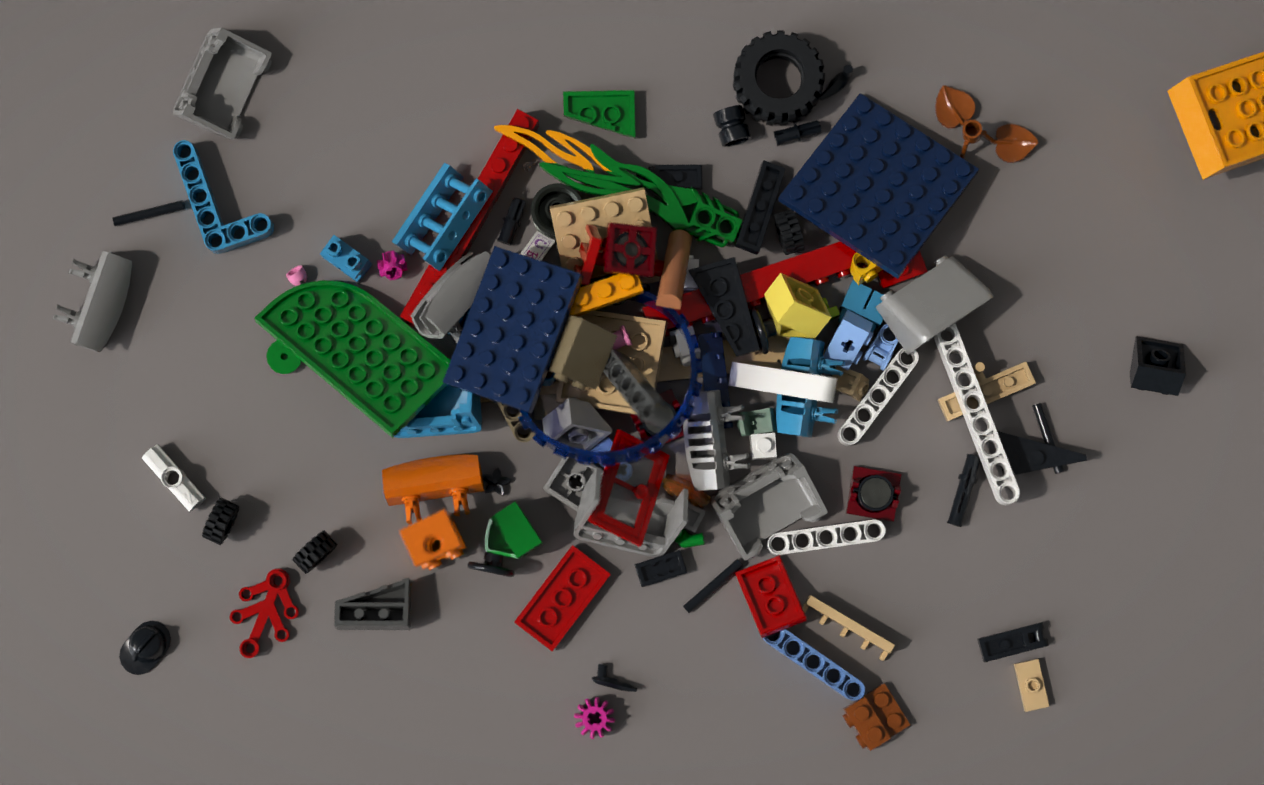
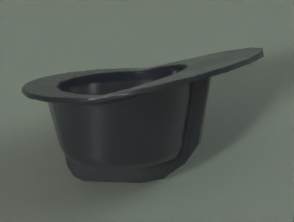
M148 621L142 623L133 631L120 649V662L126 671L131 674L141 675L148 673L154 668L170 647L171 637L165 625L156 621Z

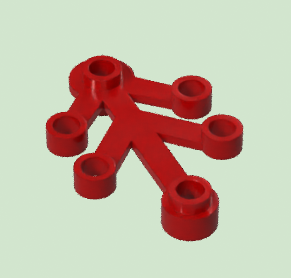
M273 569L267 574L266 581L252 587H244L239 591L240 599L248 602L255 595L268 590L265 600L242 610H233L230 613V620L234 624H241L246 618L259 613L249 639L242 641L239 647L241 655L245 658H254L259 654L260 644L258 642L268 617L275 630L274 636L277 641L285 642L290 637V632L287 628H284L274 604L277 595H279L285 607L284 616L287 619H295L299 615V609L293 605L287 590L290 585V576L283 569ZM280 576L282 578L281 585L274 583L275 577ZM244 590L251 592L250 598L245 599L243 597ZM291 607L296 611L293 617L287 614V610ZM236 612L242 615L241 620L238 622L233 618ZM280 630H284L286 632L285 639H280L278 637V633ZM248 644L255 646L253 653L247 651Z

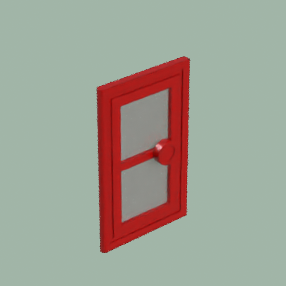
M617 429L601 478L600 501L589 516L588 522L638 547L642 546L670 455Z

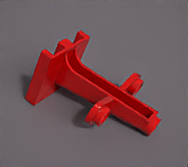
M587 224L585 229L590 240L588 244L581 242L579 253L583 264L582 266L575 265L574 271L584 276L582 284L589 285L594 265L605 266V260L601 257L605 248L600 247L602 238L597 227ZM655 259L654 276L661 277L664 261Z

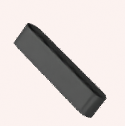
M612 349L603 371L641 420L659 428L665 427L671 419V410L632 360L627 355Z

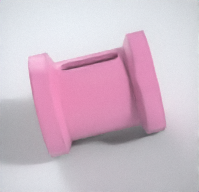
M624 325L620 326L618 331L613 332V334L617 335L612 349L616 350L625 345H632Z

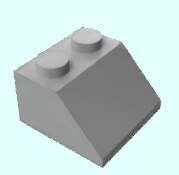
M578 398L566 399L542 419L545 445L570 449L581 453L588 452L612 433V428L589 402L581 401Z

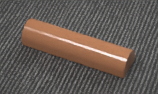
M674 230L668 236L656 302L657 306L678 310L681 308L692 244L691 235L684 230Z

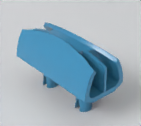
M790 337L781 370L819 376L822 373L843 376V371L833 369L832 367L845 366V362L843 360L824 359L825 342L815 339ZM777 394V433L812 438L815 421L833 424L837 422V419L826 416V414H838L837 408L817 407V400Z

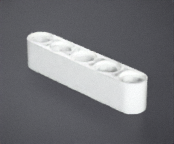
M903 348L896 353L839 429L838 440L841 444L851 446L861 439L916 366L919 360L916 350L910 353L913 361L909 365L901 361V354L906 353ZM890 371L898 375V382L895 384L888 382L886 378L887 373ZM879 390L883 393V402L877 403L873 400V391ZM865 409L869 412L870 418L867 422L859 420V410ZM850 428L855 432V439L853 441H848L844 438V429Z
M732 362L728 386L833 403L837 379Z
M867 520L773 534L768 538L767 549L771 554L784 555L875 542L884 537L885 526L879 520ZM870 524H875L879 527V535L876 538L869 536L867 532ZM847 527L855 530L856 537L853 541H848L844 538L843 532ZM822 531L831 533L832 540L829 544H823L820 541L819 536ZM799 534H804L808 538V544L804 548L797 546L795 542ZM776 537L784 541V548L781 551H776L772 548V540Z

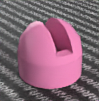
M299 265L291 269L286 274V277L292 285L299 286L301 285V280L304 283L306 282L307 273L303 266Z

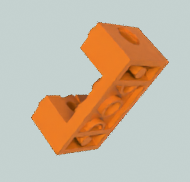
M445 509L399 530L415 566H421L423 569L428 568L429 571L441 566V560L450 557L453 560L464 555L463 550L467 548L452 513ZM439 540L441 547L435 552L433 546Z

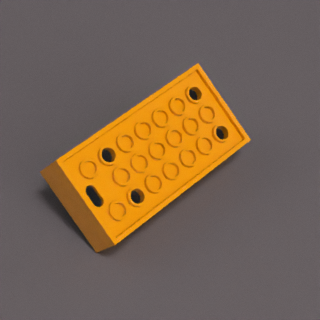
M1264 52L1189 76L1167 91L1203 180L1264 159Z

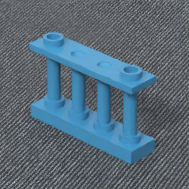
M446 163L442 165L392 240L396 246L411 256L416 249L425 253L423 260L438 271L442 269L493 192L477 178L471 186L462 182L464 176ZM456 189L465 193L458 206L448 201ZM442 209L452 214L445 226L435 221ZM429 229L439 234L431 246L422 241Z

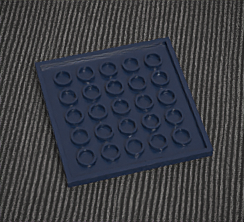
M860 93L780 194L778 201L898 279L978 174L979 168Z

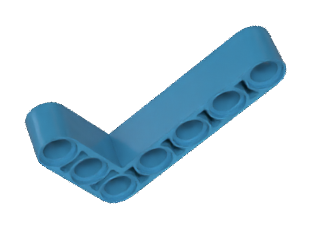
M181 140L174 145L173 154L204 244L209 250L216 254H222L272 235L274 224L267 215L262 213L223 225L197 149L186 140ZM185 148H191L189 157L181 158V151ZM192 170L199 171V176L195 180L188 179V175ZM206 192L207 197L205 201L196 202L198 193ZM208 214H213V223L210 225H205V216ZM262 220L267 221V228L264 231H257L256 226L258 222ZM239 228H243L245 230L243 238L235 239L234 232ZM216 236L222 237L221 245L212 247V239Z

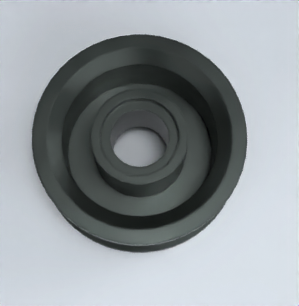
M560 183L549 184L540 189L534 196L531 204V215L536 228L543 235L556 239L549 206L582 200L580 195L572 187Z

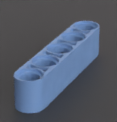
M788 630L779 631V637L775 641H770L767 636L762 638L768 645L845 698L857 701L863 697L865 687L859 679ZM790 641H796L799 645V651L794 655L789 654L786 650V646ZM810 655H816L819 658V664L814 669L809 668L806 663ZM830 669H836L839 672V678L836 682H829L827 679V672ZM852 682L857 683L859 686V692L855 696H850L847 693V686Z

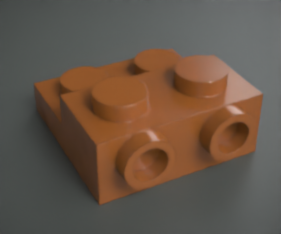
M885 683L843 708L846 713L843 715L845 722L849 728L855 727L858 735L855 736L862 749L867 747L869 751L910 726V723Z

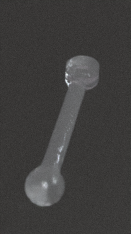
M556 142V145H554L555 147L560 149L564 148L558 142ZM547 150L544 153L550 155L552 152L550 150ZM537 157L531 162H525L523 164L524 171L530 172L532 166L542 159Z

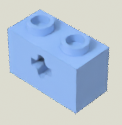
M847 310L823 357L830 360H843L845 366L840 367L849 370L852 363L857 365L863 354L860 351L862 345L867 346L874 334L870 332L873 323Z

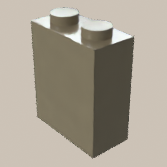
M569 315L548 371L555 373L554 378L565 383H568V380L573 381L571 386L585 391L586 387L596 390L617 335L582 318Z

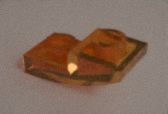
M668 473L663 477V488L671 496L675 494L678 497L683 489H688V500L697 507L699 505L703 509L710 502L711 497L704 491H695L693 483Z

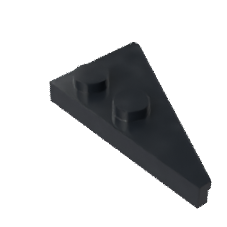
M997 431L1014 475L1087 461L1086 454Z

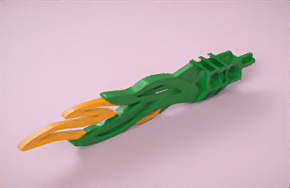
M510 125L494 126L495 131L524 145L541 158L544 162H541L539 166L547 174L576 190L604 196L632 190L622 185L633 187L642 185L653 191L665 202L663 204L653 197L646 195L649 212L657 215L674 230H684L691 236L698 237V239H695L698 242L705 240L719 247H725L738 238L742 219H739L738 211L721 204L716 197H713V200H711L706 193L702 192V195H700L695 188L691 187L689 189L667 185L660 177L644 167L617 162L594 144H590L588 147L580 141L560 132L547 130L545 133L573 155L563 152L544 137L531 130ZM516 133L534 138L556 156L581 167L585 171L571 169L556 163L540 148ZM566 141L581 149L601 169L612 176L595 174L592 164ZM629 172L638 174V175H640V176L646 178V179L649 180L650 182L641 180V179L635 177L634 175L630 174ZM571 179H574V180L579 181V182H581V183H584V184H587V185H590V186H594V187H597V188H592V187H588V186L579 184V183H577V182H575V181H573V180H571ZM696 203L688 221L682 207ZM725 211L734 214V216H732V215H730V214H728V213H725ZM700 212L708 214V224L699 222L698 214ZM723 221L728 222L731 226V232L728 234L720 230V223ZM711 237L717 238V239H719V240H721V241H724V242L721 243V242H719V241H717V240L712 239Z

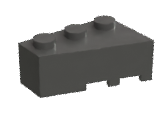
M409 577L390 585L381 586L378 589L335 601L334 626L337 630H410L411 580Z

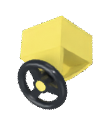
M782 273L778 275L764 294L771 318L762 321L756 308L750 309L760 351L763 354L769 352L768 338L778 335L782 337L815 339L832 318L817 288Z

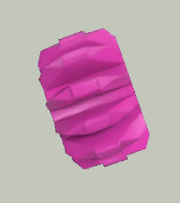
M595 697L594 705H591L590 699L587 698L585 699L588 706L587 709L581 704L578 705V709L584 713L574 714V718L582 719L575 726L576 728L585 726L581 732L583 736L589 729L591 730L590 739H594L595 731H598L600 738L604 737L602 728L608 732L612 730L606 722L615 723V718L607 717V715L614 712V709L604 710L608 705L607 701H604L601 707L598 706L599 697ZM590 712L592 714L599 712L601 714L599 716V719H602L601 722L591 724L588 721L590 720L588 714Z

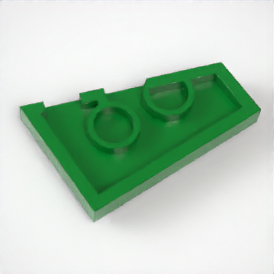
M634 90L563 92L564 117L635 139Z

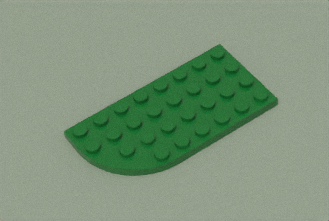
M314 281L301 284L279 295L254 318L258 325L392 438L447 386V384L443 383V379L451 360L371 294L357 286L339 281Z

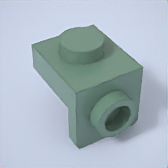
M773 408L738 412V415H745V420H737V428L741 432V436L777 432Z

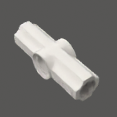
M158 444L144 454L142 459L161 479L163 485L170 489L189 512L203 503L206 499L205 496ZM176 471L179 474V480L176 484L172 485L168 478L172 472Z

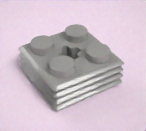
M569 449L543 489L578 512L584 486L597 466ZM580 476V482L583 485L581 487L576 486L573 489L570 478Z

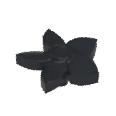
M499 468L494 470L493 476L483 475V479L489 483L485 489V494L496 490L499 495L503 496V486L507 485L511 479L501 477L502 474Z

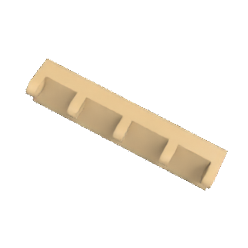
M811 595L808 596L802 607L804 613L807 612L808 607H811L823 614L819 621L821 625L825 623L827 618H830L843 626L840 633L841 637L844 638L848 630L862 637L864 641L860 648L863 650L866 649L869 642L882 649L883 652L879 657L882 661L885 660L888 653H891L895 646Z

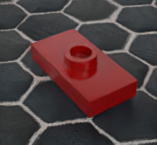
M919 250L898 279L885 270L878 272L877 276L882 289L923 275L928 271Z

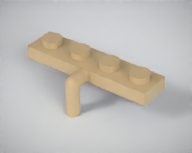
M978 362L973 366L986 404L1036 384L1027 362H1023L988 378L983 373L985 369L984 363ZM955 392L938 399L947 422L963 415ZM973 397L967 398L966 403L968 407L976 409L978 401Z

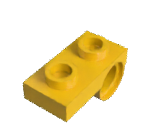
M859 253L854 254L850 267V273L858 286L865 281L866 283L871 282L877 277L878 272L883 270ZM857 263H864L867 265V268H860L857 266Z

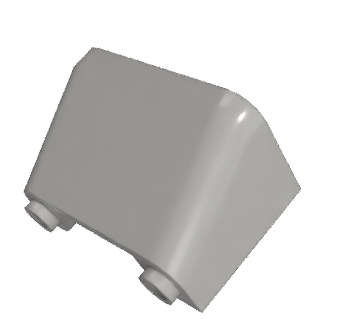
M222 27L211 29L204 39L178 97L173 115L234 140L243 129L241 118H239L257 75L262 74V72L266 73L272 63L270 59L272 53Z
M944 255L934 262L936 267L896 293L890 290L880 297L882 302L875 307L908 355L995 297L985 284L953 256L948 258L947 255Z
M786 453L730 484V486L718 491L710 499L712 507L744 561L753 559L760 554L763 547L761 541L800 518L808 522H817L823 515L828 513L804 465L792 453Z

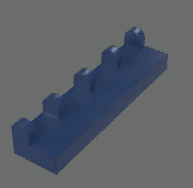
M722 332L698 334L704 391L720 390L722 406L730 407ZM724 422V429L733 428V422Z

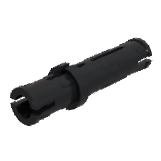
M967 454L962 474L958 476L960 481L947 521L948 524L962 527L973 485L978 480L976 475L981 461L978 456ZM970 468H971L970 476H969V479H968V482H967V486H966V489H965L964 487H965V484H966V481H967V477H968L969 470H970ZM964 493L963 500H962V503H961V506H960V510H959V513H958L957 511H958V508H959V504H960V501H961V497H962V494Z

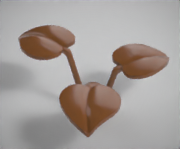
M946 85L941 87L936 100V116L938 121L948 129L955 128L959 123L963 126V139L965 141L960 154L961 158L964 159L969 143H977L982 136L992 144H997V156L1008 163L1021 161L1037 146L1038 140L1030 131L1014 124H1006L999 127L996 131L997 140L993 139L985 130H982V126L978 121L970 120L975 113V103L971 96Z

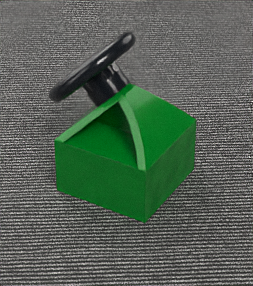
M516 501L490 517L485 534V550L487 551L483 558L485 562L481 564L470 561L467 564L468 568L513 577L515 575L513 570L501 568L504 556L521 559L543 544Z

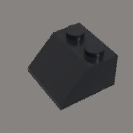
M1136 336L1130 368L1131 388L1178 396L1186 376L1183 344Z

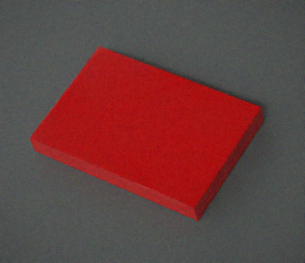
M780 555L735 572L761 638L807 621Z

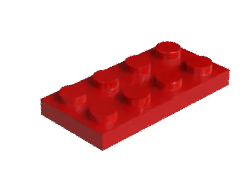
M572 545L514 623L553 652L611 574Z

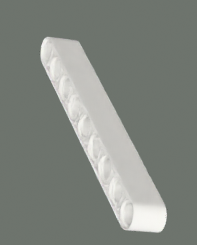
M956 323L945 329L951 332L953 337L951 341H944L941 338V333L936 335L934 340L994 497L999 504L1010 505L1019 498V487ZM955 352L959 354L961 362L959 364L952 363L949 359L950 353ZM959 375H966L969 378L970 383L968 386L959 384ZM968 397H973L978 401L976 409L968 407L966 403ZM976 420H983L986 423V431L981 432L976 429ZM986 442L994 444L996 449L994 454L985 452L984 444ZM994 465L1003 467L1004 475L1002 477L994 475L992 470ZM1004 487L1011 489L1013 493L1011 500H1006L1002 497L1001 491Z

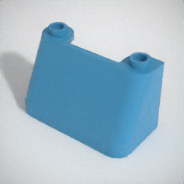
M447 385L394 437L413 438L477 433L482 429L480 396Z

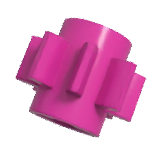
M395 250L382 253V260H377L380 276H385L389 280L401 278L402 271H407L404 254L399 255Z

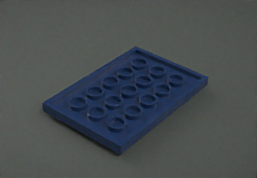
M494 246L443 383L532 414L584 276L580 273Z

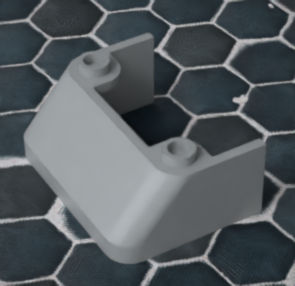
M596 467L583 489L574 523V536L582 541L650 557L662 556L688 522V489H683L675 501L668 498L656 500L643 544L638 547L588 522L589 516L600 501L601 468ZM609 497L604 513L634 528L641 505Z

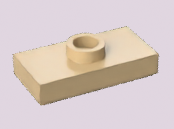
M1039 659L1014 664L1024 712L1049 707Z

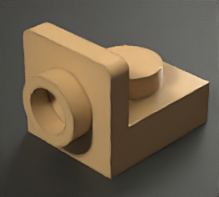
M836 366V370L843 371L844 373L843 376L832 375V378L837 379L835 391L861 401L862 396H865L868 391L869 379L853 370H846Z

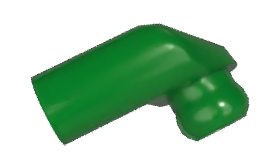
M682 529L674 540L682 548L705 545L703 533L690 535L685 529Z

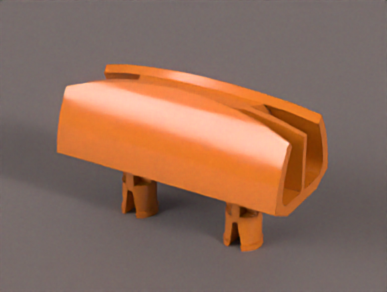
M462 454L430 457L394 465L382 470L386 501L389 506L405 504L407 524H412L413 512L417 522L422 520L419 506L420 501L444 497H453L455 516L460 517V505H463L465 514L469 515L467 494L484 491L478 455Z

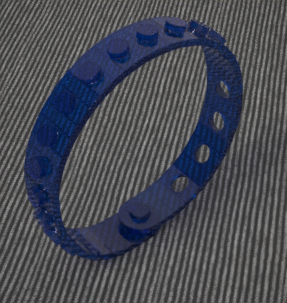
M647 291L625 299L648 305L668 317L682 334L690 353L691 378L685 400L674 418L658 434L637 446L624 450L589 451L574 448L552 439L537 428L530 419L528 412L520 410L522 416L518 417L524 430L529 428L534 434L532 439L542 448L546 445L554 450V455L563 459L567 457L576 459L577 463L585 465L601 463V466H615L616 463L622 462L634 463L649 453L654 454L661 450L665 442L669 439H674L680 433V427L685 419L689 420L695 409L692 405L695 397L700 396L702 383L698 382V373H702L701 358L696 359L695 349L699 348L695 334L690 335L687 328L690 324L682 313L679 315L673 308L657 306V296Z

